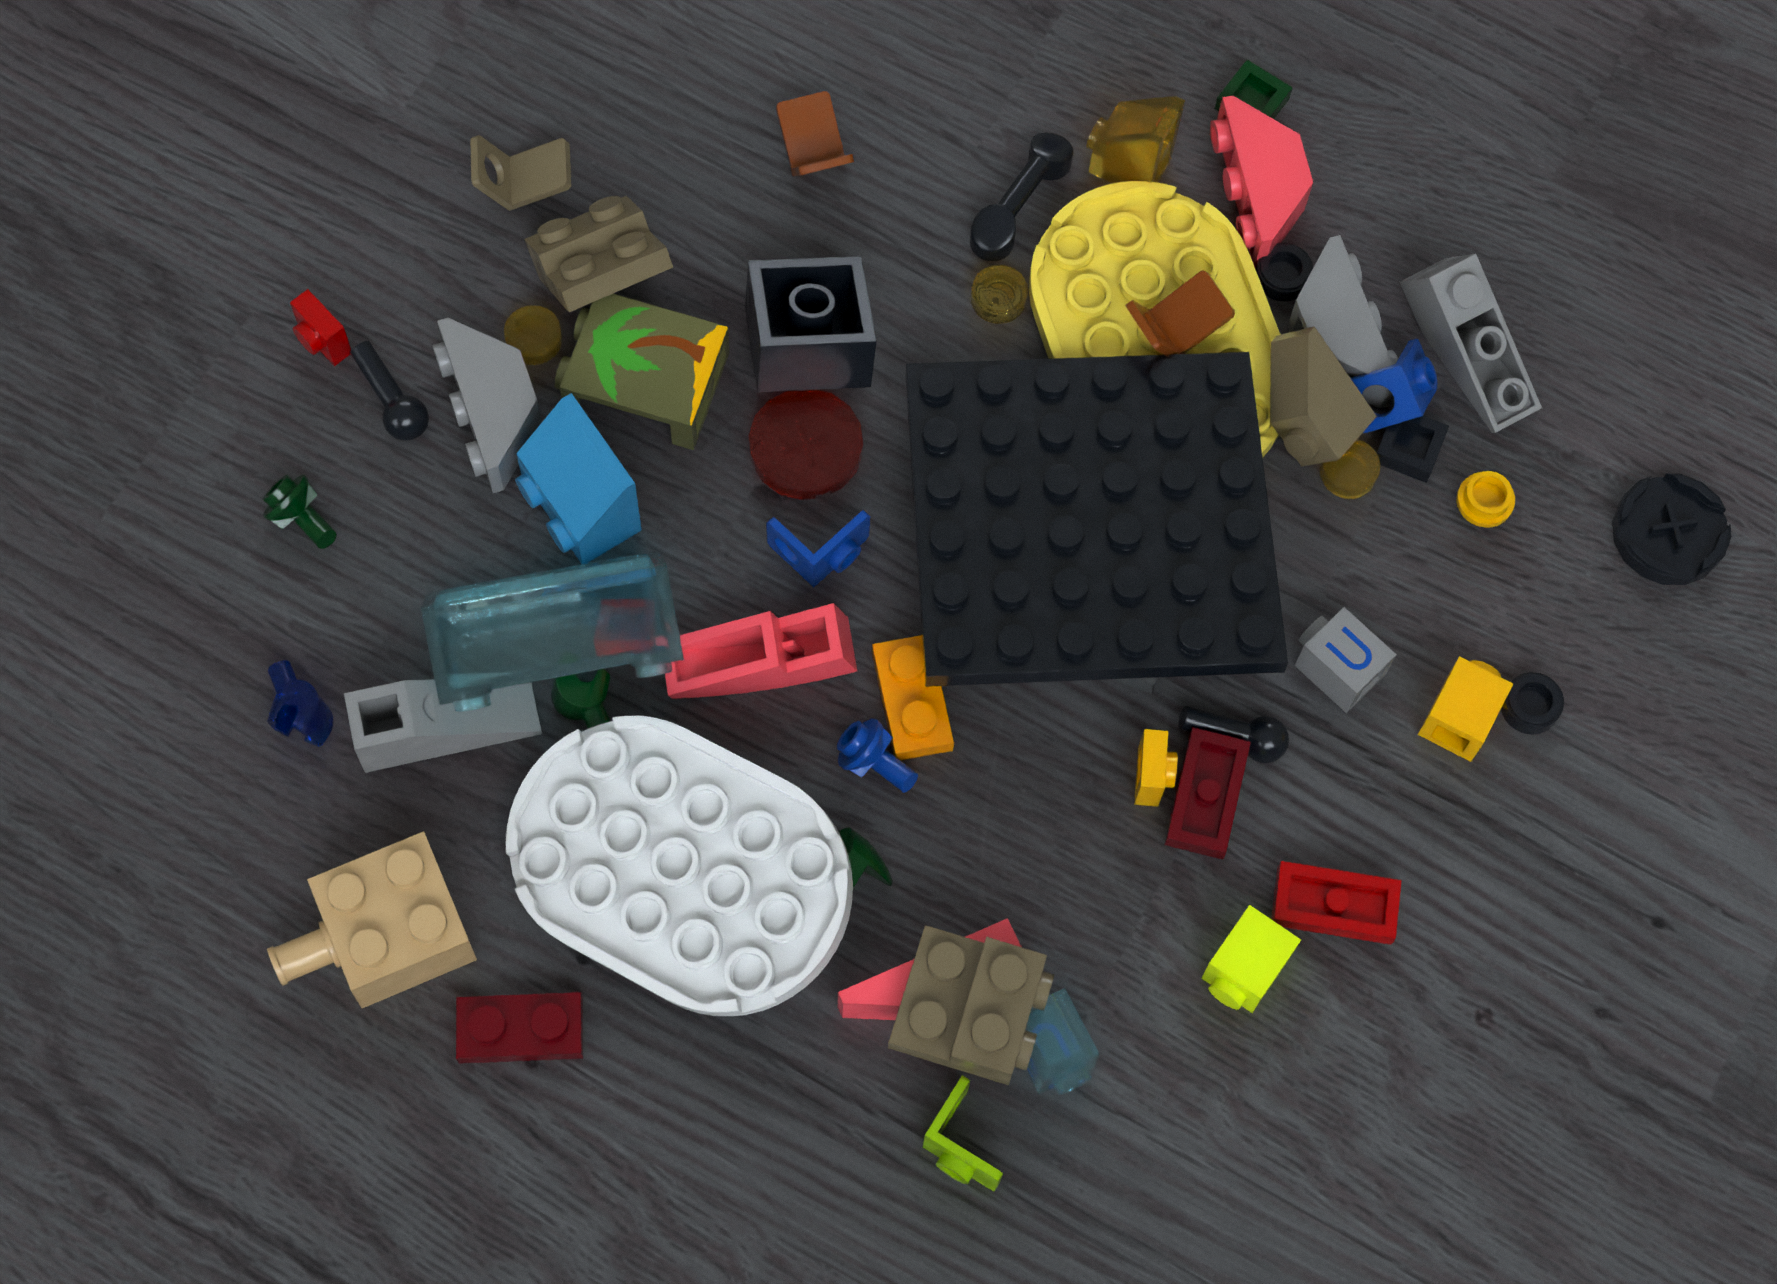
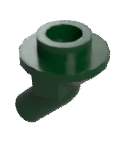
M288 475L283 476L263 497L262 500L269 505L263 517L273 522L282 530L294 521L320 549L329 547L337 537L332 527L310 505L318 494L305 475L297 477L294 481Z

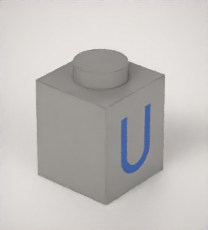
M1343 607L1330 621L1322 615L1305 630L1298 640L1303 645L1295 667L1347 713L1387 674L1397 654Z

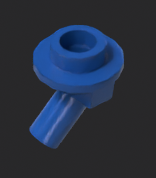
M871 718L863 723L856 721L841 735L837 743V749L840 751L838 764L842 769L849 770L862 778L871 768L904 793L909 791L918 779V774L886 750L893 737L877 719Z

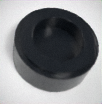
M1277 243L1268 256L1258 260L1256 272L1265 295L1276 301H1292L1297 299L1313 269L1309 255L1302 248L1290 243Z
M1528 672L1515 677L1511 681L1513 686L1501 708L1504 719L1512 728L1524 734L1534 735L1549 730L1558 720L1564 708V697L1560 687L1550 677L1541 673Z

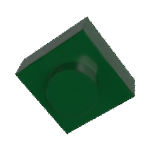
M1246 60L1217 97L1214 109L1219 112L1222 97L1235 96L1274 119L1290 99L1293 87Z

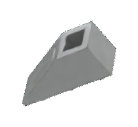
M1476 254L1445 258L1400 281L1421 333L1491 433H1496L1542 408Z
M530 677L404 680L344 693L354 750L365 773L542 734Z

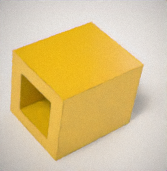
M1459 656L1417 735L1471 762L1491 730L1513 683L1501 678V674L1493 666L1482 661H1468Z

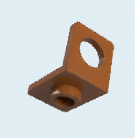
M827 91L777 103L776 111L793 177L854 162L853 154L844 155L831 97Z
M1204 270L1197 273L1151 309L1144 307L1134 300L1125 305L1152 347L1165 356L1187 353L1235 315L1234 309L1211 275Z

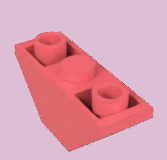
M1227 96L1222 97L1217 120L1211 121V142L1216 154L1223 153L1226 168L1223 170L1225 195L1228 201L1235 200L1239 213V216L1236 217V230L1249 250L1252 262L1256 268L1258 260L1268 256L1277 243H1282L1304 212L1312 189L1313 179L1300 134L1237 97Z

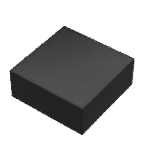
M1421 416L1388 426L1373 463L1427 483L1449 425Z

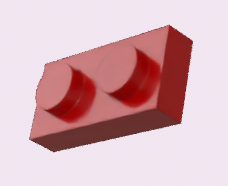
M1281 861L1277 867L1271 919L1284 928L1391 945L1396 939L1402 880Z

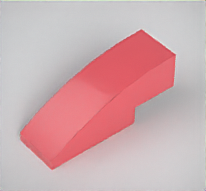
M834 603L780 618L776 617L771 611L660 641L667 693L671 699L757 692L858 672L849 619Z

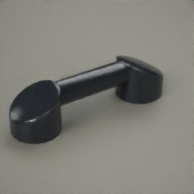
M1048 132L1033 136L1030 143L1028 163L999 203L988 205L981 209L974 218L971 226L970 246L975 255L986 261H999L1011 253L1016 233L1015 217L1042 179L1058 180L1069 172L1074 152L1068 140L1060 135Z

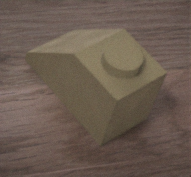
M1315 326L1277 335L1271 342L1270 423L1284 441V446L1288 453L1298 461L1301 467L1340 460L1377 417Z

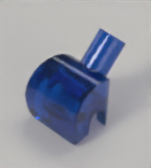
M283 660L272 664L268 668V673L277 694L270 709L267 720L268 724L286 737H289L291 731L295 728L306 736L305 742L318 747L322 746L329 737L334 724L330 708L313 685L304 680H297L289 661Z

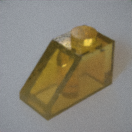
M1177 96L1119 102L1110 118L1106 120L1100 117L1090 133L1086 145L1087 148L1093 150L1089 173L1112 184L1126 181L1158 183L1173 156L1185 100Z

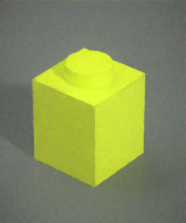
M1249 905L1209 962L1201 979L1210 984L1208 988L1210 993L1224 1005L1239 1010L1242 1006L1253 1013L1294 953L1301 939Z

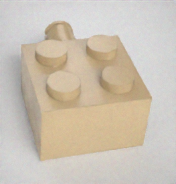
M424 831L307 879L323 921L318 922L320 929L279 946L267 948L271 963L282 986L288 984L291 980L332 963L337 968L342 967L350 990L361 1008H365L477 960Z

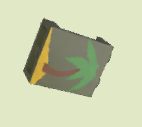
M611 294L592 302L590 308L583 307L575 324L574 340H577L573 354L571 357L563 356L556 372L555 388L560 390L561 399L572 393L578 403H580L581 399H585L670 424L672 444L694 450L730 353L728 327L617 294Z

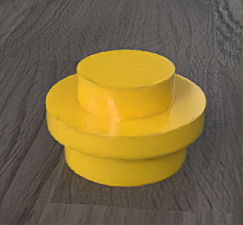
M1483 471L1468 476L1461 483L1457 492L1456 503L1459 512L1468 522L1479 527L1490 528L1501 525L1509 518L1515 506V494L1511 484L1503 475L1493 471Z

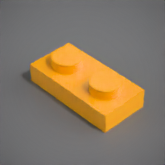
M922 635L872 644V657L889 734L893 737L891 740L893 755L901 761L953 751L954 740L942 686L925 687Z

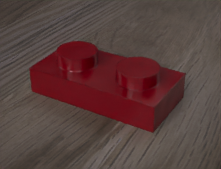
M1192 727L1164 845L1224 859L1251 744L1250 741Z
M581 992L456 997V1059L458 1063L583 1059V997Z

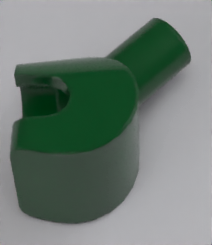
M567 655L556 672L551 697L555 709L568 719L584 720L588 729L611 722L603 706L611 675L599 667L592 681L582 682L576 675L580 660Z

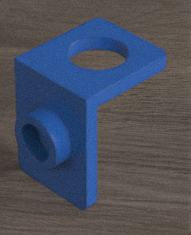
M1418 339L1408 341L1396 364L1372 371L1369 374L1351 378L1362 396L1363 391L1367 387L1380 385L1387 388L1393 394L1395 401L1394 408L1384 414L1375 413L1377 417L1363 433L1423 416L1437 390L1438 383L1434 366L1430 359L1425 356Z
M862 510L814 554L775 517H772L766 523L767 543L814 588L830 572L835 570L837 573H841L856 560L861 552L860 545L869 537L870 516Z

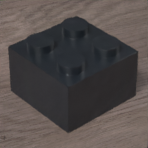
M862 257L748 261L745 312L757 393L871 387L877 340Z

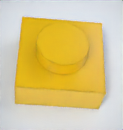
M1144 729L1138 747L1134 805L1158 807L1165 787L1174 788L1178 755L1177 752H1167L1168 731Z

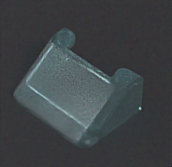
M660 552L633 554L442 589L426 594L421 606L439 705L454 703L456 712L490 706V693H492L493 689L627 664L635 667L637 678L652 677L672 672L671 662L684 660L667 565Z

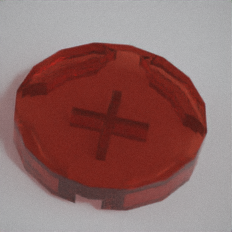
M821 390L786 391L768 400L755 415L749 433L750 456L761 481L778 494L799 500L816 499V495H822L829 491L832 494L842 489L856 474L863 454L861 424L851 407L832 393Z

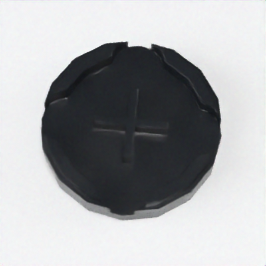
M1666 473L1664 477L1650 479V476L1639 480L1624 494L1612 520L1614 543L1623 561L1641 577L1662 585H1687L1705 578L1724 558L1732 537L1730 524L1729 526L1727 525V519L1724 515L1726 509L1720 497L1703 482L1683 474Z

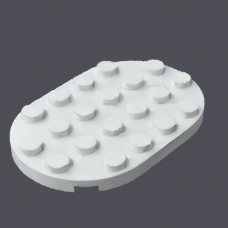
M647 716L612 717L613 721L594 726L582 732L577 729L556 742L538 759L524 778L513 801L507 823L506 854L510 856L512 874L516 884L514 889L519 900L536 923L550 935L665 1000L686 1010L712 1016L748 1015L779 1005L808 986L829 963L844 936L849 921L853 895L852 870L844 841L836 826L823 809L799 787L684 727L666 720Z

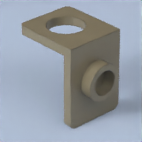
M480 135L470 139L471 180L473 186L509 211L567 191L571 187L570 144L564 138H559L510 157ZM485 156L495 167L497 184L490 180L486 172Z

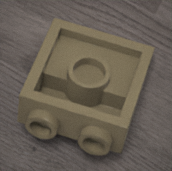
M610 196L600 199L589 207V212L570 220L568 218H558L548 221L538 228L537 234L524 239L539 279L568 312L673 268L666 246L649 231L643 211L627 196L622 198Z
M925 925L888 1042V1049L1009 1085L1014 1067L1027 1071L1037 1034L1025 1030L1032 1008L1044 1011L1054 979V974L1043 971L1047 955L986 937L985 943Z

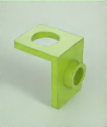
M962 1075L926 1132L923 1148L939 1157L936 1166L951 1178L963 1184H968L972 1178L988 1189L995 1191L1000 1184L1003 1173L942 1135L968 1092L971 1080Z

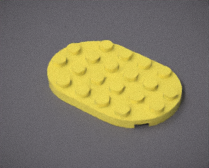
M1126 181L1108 184L1090 190L1070 201L1052 218L1051 225L1043 234L1039 244L1036 245L1029 277L1030 304L1048 358L1164 355L1152 347L1125 305L1134 300L1144 307L1151 309L1197 273L1204 270L1211 275L1234 309L1235 315L1185 354L1249 352L1262 457H1264L1279 436L1270 423L1271 342L1277 335L1281 334L1249 251L1236 228L1210 203L1206 202L1205 206L1191 198L1176 193L1177 187L1151 181Z

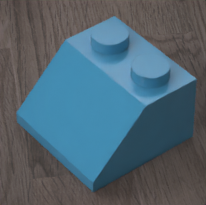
M570 393L557 403L516 453L521 475L515 478V481L527 503L532 508L541 505L551 519L546 523V527L558 548L563 553L571 549L583 566L642 531L635 482L576 398Z

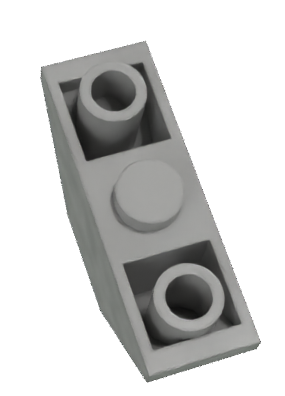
M1338 235L1330 237L1296 299L1287 327L1289 332L1315 326L1349 377L1353 378L1394 365L1398 357L1393 350L1387 351L1380 334L1382 330L1380 313L1373 301L1367 302L1361 287L1362 272L1359 261L1353 253H1347L1343 240ZM1380 385L1369 386L1363 391V397L1367 403L1378 409L1389 406L1393 398V394L1387 388Z
M445 318L438 320L437 323L442 342L432 346L442 377L453 375L458 388L457 392L449 394L458 426L470 424L475 441L465 443L475 477L486 474L492 493L503 491L519 465L516 453L542 423L537 397L521 351L453 319Z

